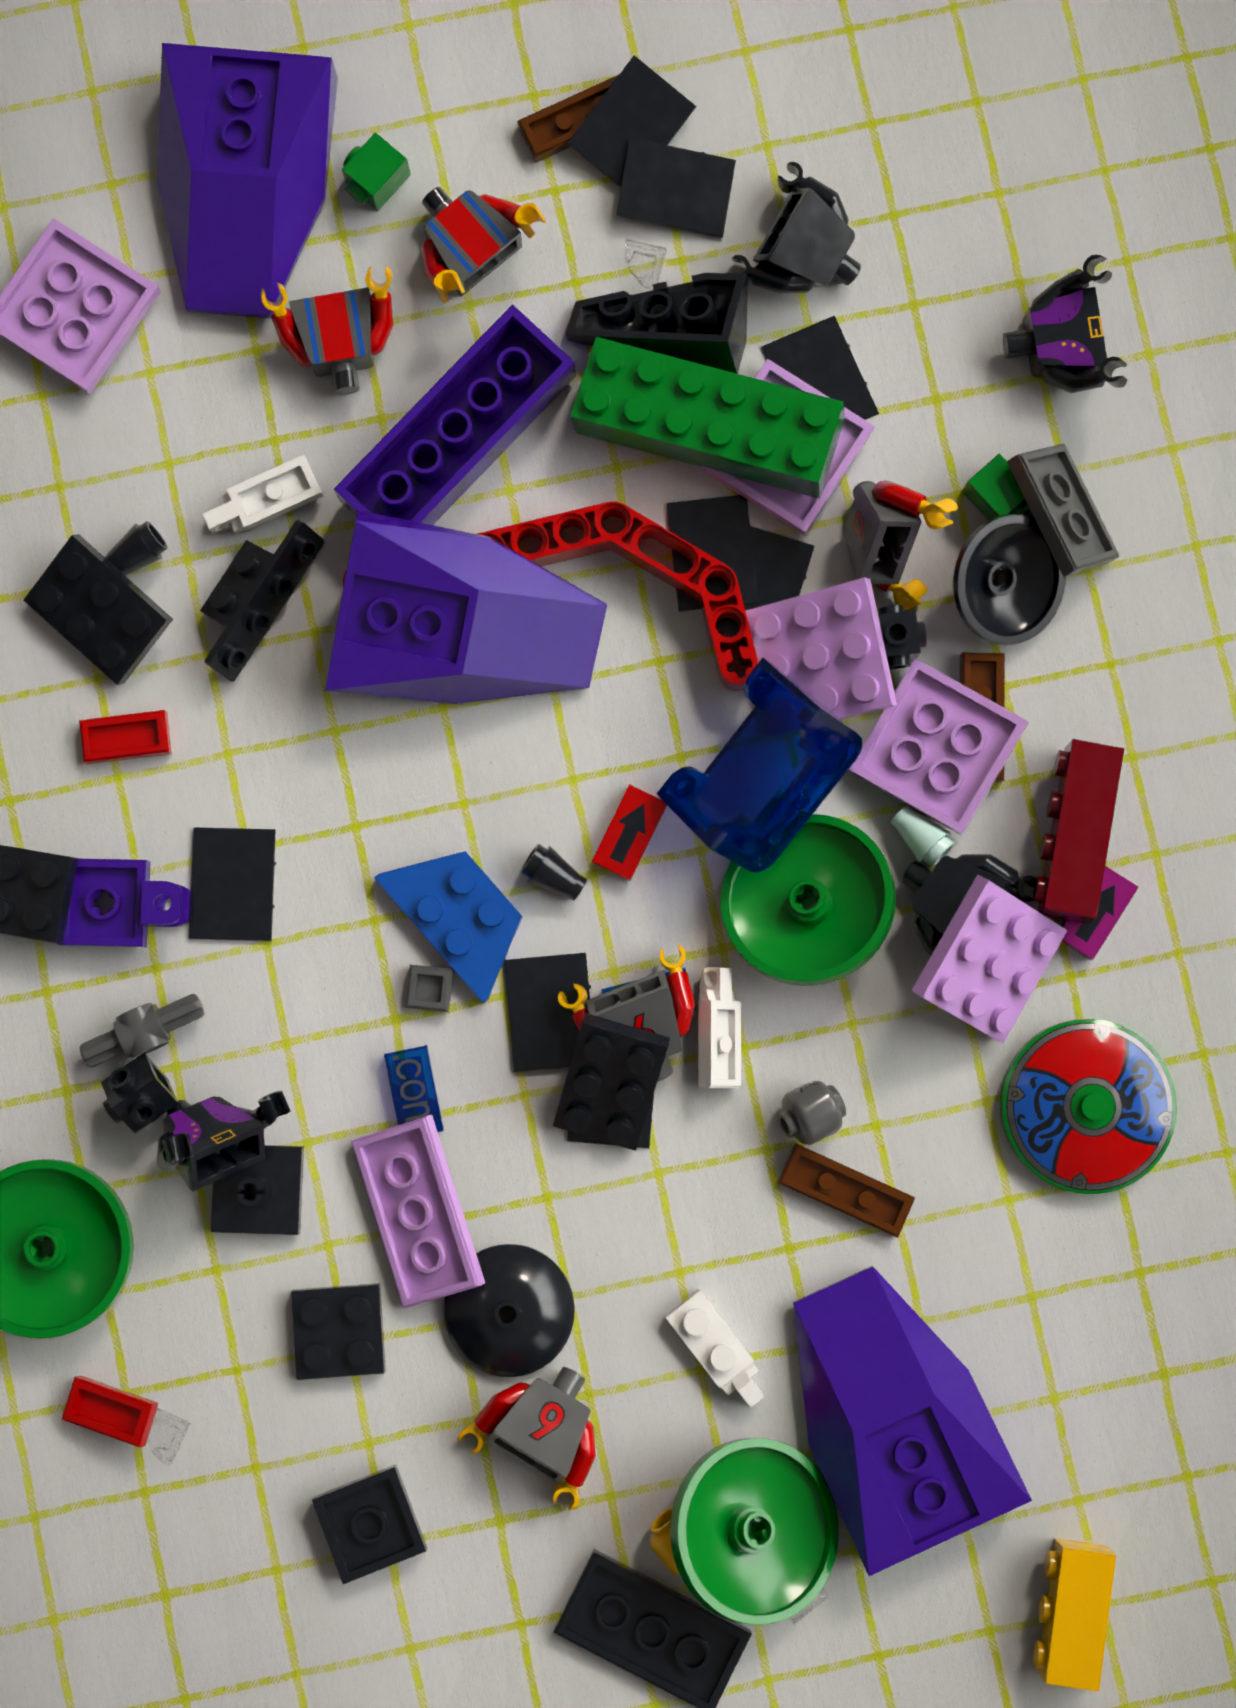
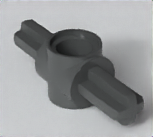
M190 994L161 1008L152 1003L138 1006L115 1018L116 1021L113 1023V1030L82 1043L79 1047L81 1057L88 1067H94L123 1053L132 1058H137L144 1052L148 1054L168 1044V1040L171 1039V1031L202 1018L205 1015L203 1005L196 994Z

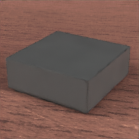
M410 964L405 1008L449 1012L454 969Z

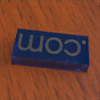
M428 1045L384 1054L398 1125L432 1115L437 1132L445 1131Z

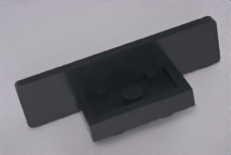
M300 520L295 521L274 554L246 540L200 610L210 619L226 627L204 662L231 682L236 680L325 543L324 539Z

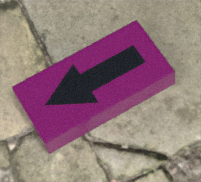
M1105 866L1097 918L1089 924L1064 920L1061 927L1068 931L1061 942L1089 960H1093L1139 887Z

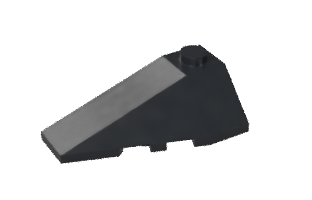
M701 273L692 275V282L668 287L665 281L653 284L652 291L630 295L626 291H620L575 301L565 336L568 341L592 347L595 338L599 337L738 374L747 341V274Z

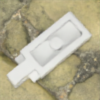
M301 455L226 489L228 493L219 497L222 505L203 513L202 516L212 535L229 528H233L236 534L244 530L248 531L323 497V494L305 455Z
M701 968L700 993L698 997V1088H739L741 1086V1001H735L732 990V968Z
M700 1289L665 1316L719 1388L722 1387L727 1395L737 1389L750 1408L765 1397L751 1378L759 1371L753 1363L754 1359Z

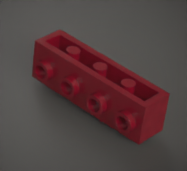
M1072 739L1064 751L1058 750L1054 765V775L1060 776L1058 792H1051L1047 806V817L1053 818L1051 833L1044 834L1040 848V859L1046 860L1044 875L1037 876L1032 897L1034 902H1039L1038 912L1044 916L1089 924L1097 918L1125 748Z

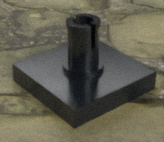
M265 1145L266 1160L214 1182L212 1190L211 1232L299 1235L301 1230L304 1146Z

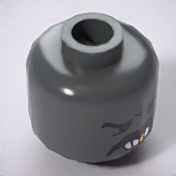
M811 1081L784 1095L782 1099V1112L778 1114V1120L787 1137L791 1138L794 1136L802 1144L812 1145L840 1130L842 1118L846 1116V1107L840 1093L833 1085L826 1086L821 1081Z

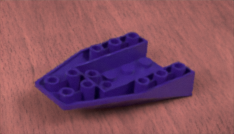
M162 43L157 185L185 309L188 312L271 319L273 311L267 309L262 303L261 290L262 288L264 289L266 298L270 302L280 300L282 293L277 283L282 284L284 288L286 287L326 199L338 82L332 57Z
M359 510L355 521L325 691L459 704L589 688L607 604L488 536Z
M873 1266L793 1302L808 1443L868 1576L876 1574L1032 1501L969 1370Z

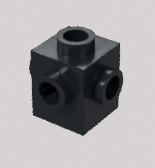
M902 605L879 608L878 618L889 670L910 667L911 662L920 655L921 647H926L927 640L924 622H917L916 610L904 611ZM902 629L903 639L900 641L892 639L889 630Z
M145 1052L124 1067L115 1070L101 1082L107 1100L103 1102L106 1112L115 1123L118 1124L123 1121L134 1133L149 1123L156 1121L161 1115L179 1104L168 1078Z

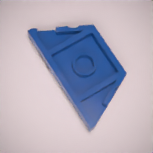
M464 851L379 873L374 877L482 1003L489 1000L493 986L523 916L469 854Z

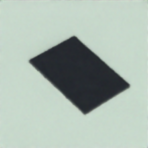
M633 55L615 81H611L612 85L591 113L586 115L585 121L567 143L620 187L629 138L668 145L697 107L635 55Z
M630 137L616 216L723 238L736 160Z
M835 315L762 346L766 358L829 398L843 401L845 408L862 419L866 420L879 414L867 388V382L862 377L850 350V344H847Z
M741 495L666 503L670 532L728 565L737 577L743 603H759L755 572L757 568L754 564L751 538L752 526H750L747 499ZM672 549L674 572L678 574L688 572L692 568L691 561ZM712 578L705 583L707 591L715 596L723 595L729 590L727 582L721 578ZM676 589L679 611L701 609L700 602Z
M752 527L751 538L754 564L757 568L755 572L759 603L744 604L745 611L799 596L803 582L807 579L805 575L815 547L808 543ZM724 618L716 623L717 630L733 635L739 632L738 624L732 619Z
M194 827L189 939L272 941L273 908H275L273 904L274 869L277 864L275 862L276 829Z
M586 953L505 960L514 1072L569 1067L579 1033L571 1019L574 1014L572 1009H567L559 1003L558 994L560 991L564 992L567 1001L572 1005L577 1002L579 997L578 991L574 988L573 984H578L586 990L587 1000L590 999L589 989H591V985H589Z

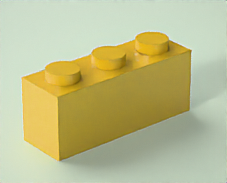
M1055 1538L1053 1551L1048 1550L1046 1553L1044 1574L1046 1578H1050L1048 1595H1042L1039 1603V1622L1044 1623L1042 1641L1036 1640L1033 1649V1666L1038 1668V1673L1046 1684L1097 1692L1100 1690L1116 1554L1108 1546Z

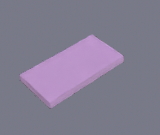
M428 1115L352 1140L351 1144L403 1309L485 1284L433 1116Z

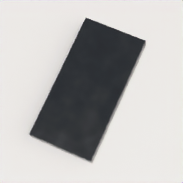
M593 1549L553 1632L697 1708H716L752 1635L750 1629L712 1613L702 1604L596 1549Z

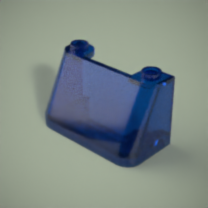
M763 657L749 674L744 685V694L755 705V708L703 773L694 767H682L672 773L656 793L709 849L754 873L769 868L778 859L858 758L863 745L862 738L855 730Z

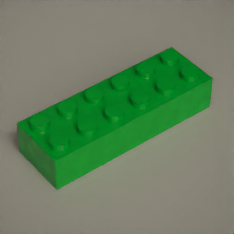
M596 337L570 417L577 434L692 465L708 467L733 476L820 499L844 424L845 413L843 401Z

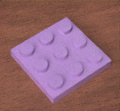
M53 218L0 294V337L86 393L91 394L162 291L158 285Z
M768 358L755 376V379L828 397ZM844 407V424L820 499L733 476L708 467L698 466V468L805 536L867 442L875 426Z
M860 578L746 610L758 658V674L771 736H780L897 706L872 584L869 578Z
M915 658L894 692L897 706L884 709L849 770L958 834L963 835L1028 726L1029 721Z
M977 875L911 991L997 1041L1004 1043L1068 930L993 882Z

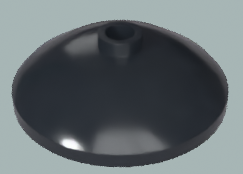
M1016 514L994 517L980 525L964 543L957 558L953 575V593L956 607L966 626L978 637L1003 645L1022 643L1039 634L1055 616L1061 604L1066 584V577H1063L1036 520L1028 516ZM995 572V580L992 583V575Z
M500 1244L477 1252L476 1255L485 1284L445 1296L444 1323L452 1345L470 1365L490 1375L518 1377L543 1368L561 1352L573 1327L575 1314L574 1297L565 1274L547 1255L525 1245ZM508 1305L515 1309L516 1317L514 1320L504 1321L500 1317L499 1311L503 1306Z

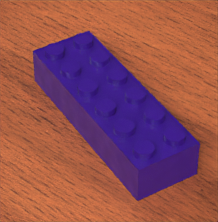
M512 304L334 488L339 501L356 517L360 510L434 525L576 377L575 361Z

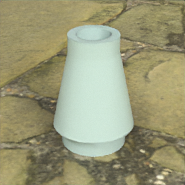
M909 805L902 808L891 821V824L900 833L920 864L925 862L929 867H934L955 845V842L949 838V831L919 814Z

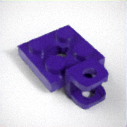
M79 858L63 944L57 943V945L147 947L148 926L178 927L189 922L191 892L188 888L172 882L150 881L151 861ZM103 891H109V897L114 899V907L109 908L108 914L102 915L101 909L94 907V899L101 898ZM170 898L171 906L166 910L165 903Z

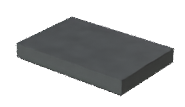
M1064 443L1017 454L1007 461L1063 577L1108 564L1119 557V553Z

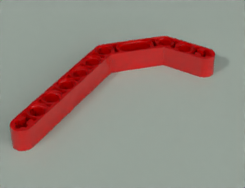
M610 501L477 533L492 538L541 567L612 550L675 589L700 602L718 677L727 689L742 691L754 682L758 671V658L734 571L728 565L625 504ZM614 516L621 518L625 523V528L621 532L611 534L603 529L602 523L606 518ZM574 526L581 529L584 536L575 544L566 543L560 537L561 532L567 527ZM533 536L542 542L539 551L533 554L524 553L519 549L520 542L526 537ZM646 538L656 539L688 558L692 563V568L684 574L673 572L643 554L639 550L638 545ZM345 571L344 576H343V587H344V582H345V577H346V571ZM712 578H721L727 582L729 590L723 595L715 596L707 591L705 583ZM724 618L732 619L738 624L739 632L732 637L722 636L716 629V623ZM738 647L737 657L741 666L748 665L743 678H738L736 672H728L733 662L731 650Z

